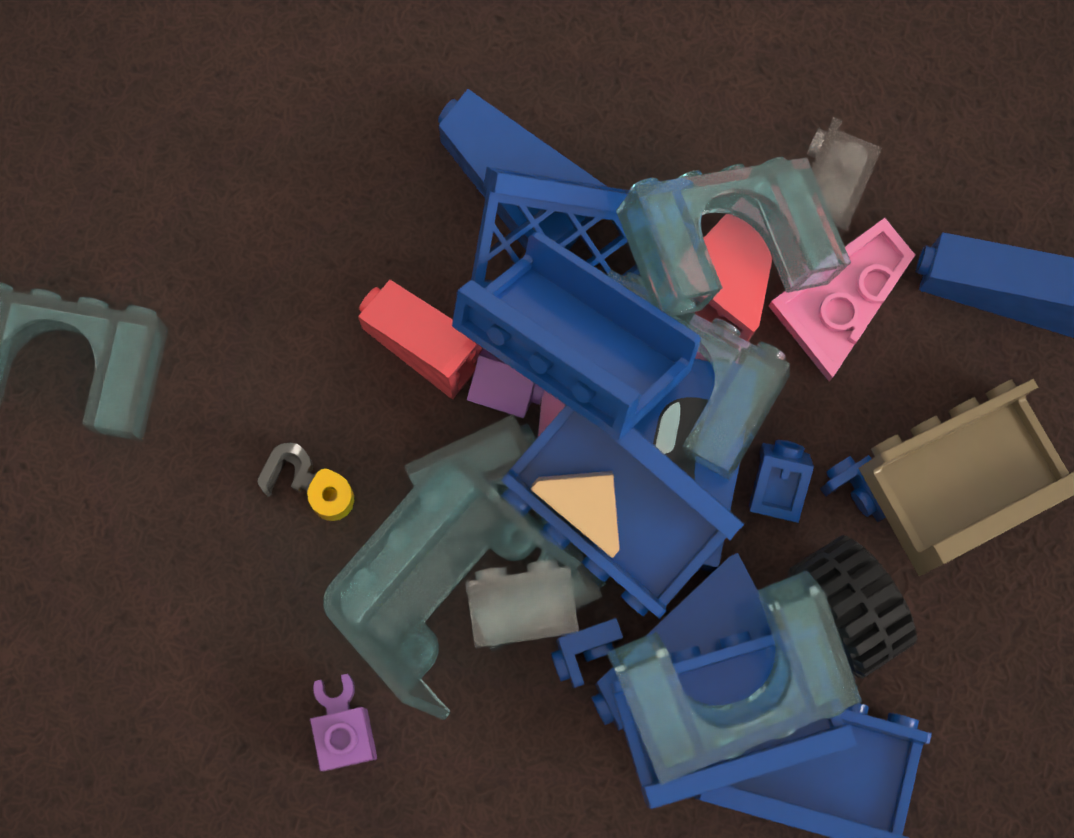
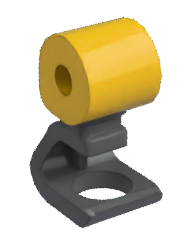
M283 443L274 448L257 481L267 497L272 495V489L285 463L289 462L295 467L294 481L291 488L299 493L303 490L307 491L308 502L318 516L324 520L336 521L349 514L354 504V493L344 477L329 469H321L317 473L312 474V460L298 444Z

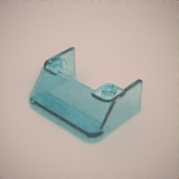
M456 456L442 458L429 469L330 583L323 600V607L327 617L399 700L443 720L451 712L422 680V677L435 663L439 652L438 639L434 632L425 624V621L487 550L491 548L502 558L509 561H517L527 557L538 546L574 571L581 564L566 548L548 535L542 528L543 526L533 516L522 512L505 497L504 492L469 463Z

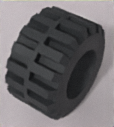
M846 535L839 536L789 568L790 589L807 623L816 622L818 632L815 633V636L833 659L854 676L863 679L916 644L917 634L914 620L902 594L877 559L855 540Z

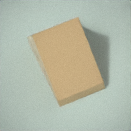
M612 471L545 476L536 479L531 486V490L609 556L613 558L618 553L619 538Z

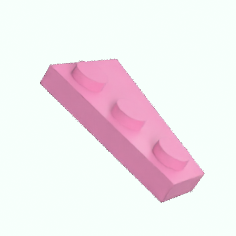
M884 218L772 300L769 307L826 379L830 381L915 254L886 218Z

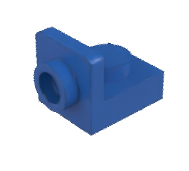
M776 440L775 445L762 443L760 450L761 461L749 503L750 512L799 523L814 469L811 456L804 452L805 448L803 446L786 440Z
M869 455L857 463L849 456L826 472L830 481L820 488L825 497L850 482L854 487V490L851 491V497L858 509L866 517L873 515L877 522L886 518L859 470V467L871 460Z
M617 618L556 640L559 650L551 652V656L560 682L570 679L573 689L584 685L575 655L583 653L586 662L615 652L612 643L623 638Z

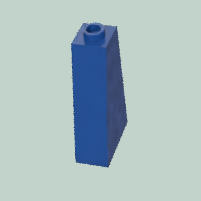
M469 89L466 90L458 101L456 99L449 101L438 118L441 143L484 198L487 192V188L483 187L486 167L606 186ZM498 202L497 214L511 232L527 221L517 205ZM527 207L532 216L542 210ZM557 211L538 223L544 234L555 242L574 228L565 213ZM574 214L580 223L588 218V216ZM530 229L517 239L525 250L529 236L535 232L533 229ZM580 236L571 241L564 248L570 250Z
M942 232L931 247L927 245L923 247L916 267V273L923 275L919 291L1074 338L1073 257Z
M738 553L728 557L595 684L599 694L591 697L604 725L614 722L617 730L623 729L610 687L612 682L621 680L619 669L644 661H649L651 670L671 665L669 654L694 646H699L701 655L721 649L719 639L744 631H749L751 640L771 634L768 625L774 623Z

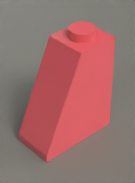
M739 199L674 269L660 295L738 356L760 324L778 228L770 223L760 212L752 209Z
M389 280L381 290L375 287L363 299L359 307L361 314L358 316L362 329L453 400L474 375L482 347L453 328V319L392 280Z

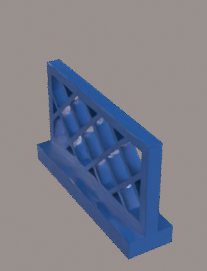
M486 167L483 187L487 188L471 280L483 288L492 283V280H485L488 260L503 249L513 263H517L520 259L510 244L530 229L544 234L538 223L557 211L565 213L574 228L558 239L556 243L565 247L580 236L593 255L586 262L593 267L599 264L607 276L623 286L645 271L652 282L648 302L661 310L664 297L660 294L667 283L678 224L685 223L688 203L669 196ZM498 202L517 205L527 220L505 237L495 225ZM527 207L542 210L532 216ZM574 214L588 216V218L580 223ZM601 219L611 220L620 236L598 251L586 230ZM621 222L633 223L635 225L626 230ZM648 226L663 228L659 248L644 258L632 238ZM494 234L499 242L491 247L492 235ZM626 243L639 263L616 278L604 259ZM656 262L655 271H653L650 266Z

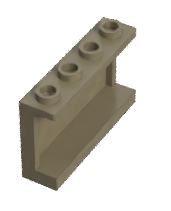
M1012 379L985 393L989 401L980 405L975 397L948 411L952 419L944 423L940 422L938 416H934L912 428L910 431L913 438L902 442L899 435H895L871 448L875 457L859 467L862 476L918 576L957 558L1074 495V472L1069 474L1026 400L1027 394L1039 388L1034 379L1017 387Z

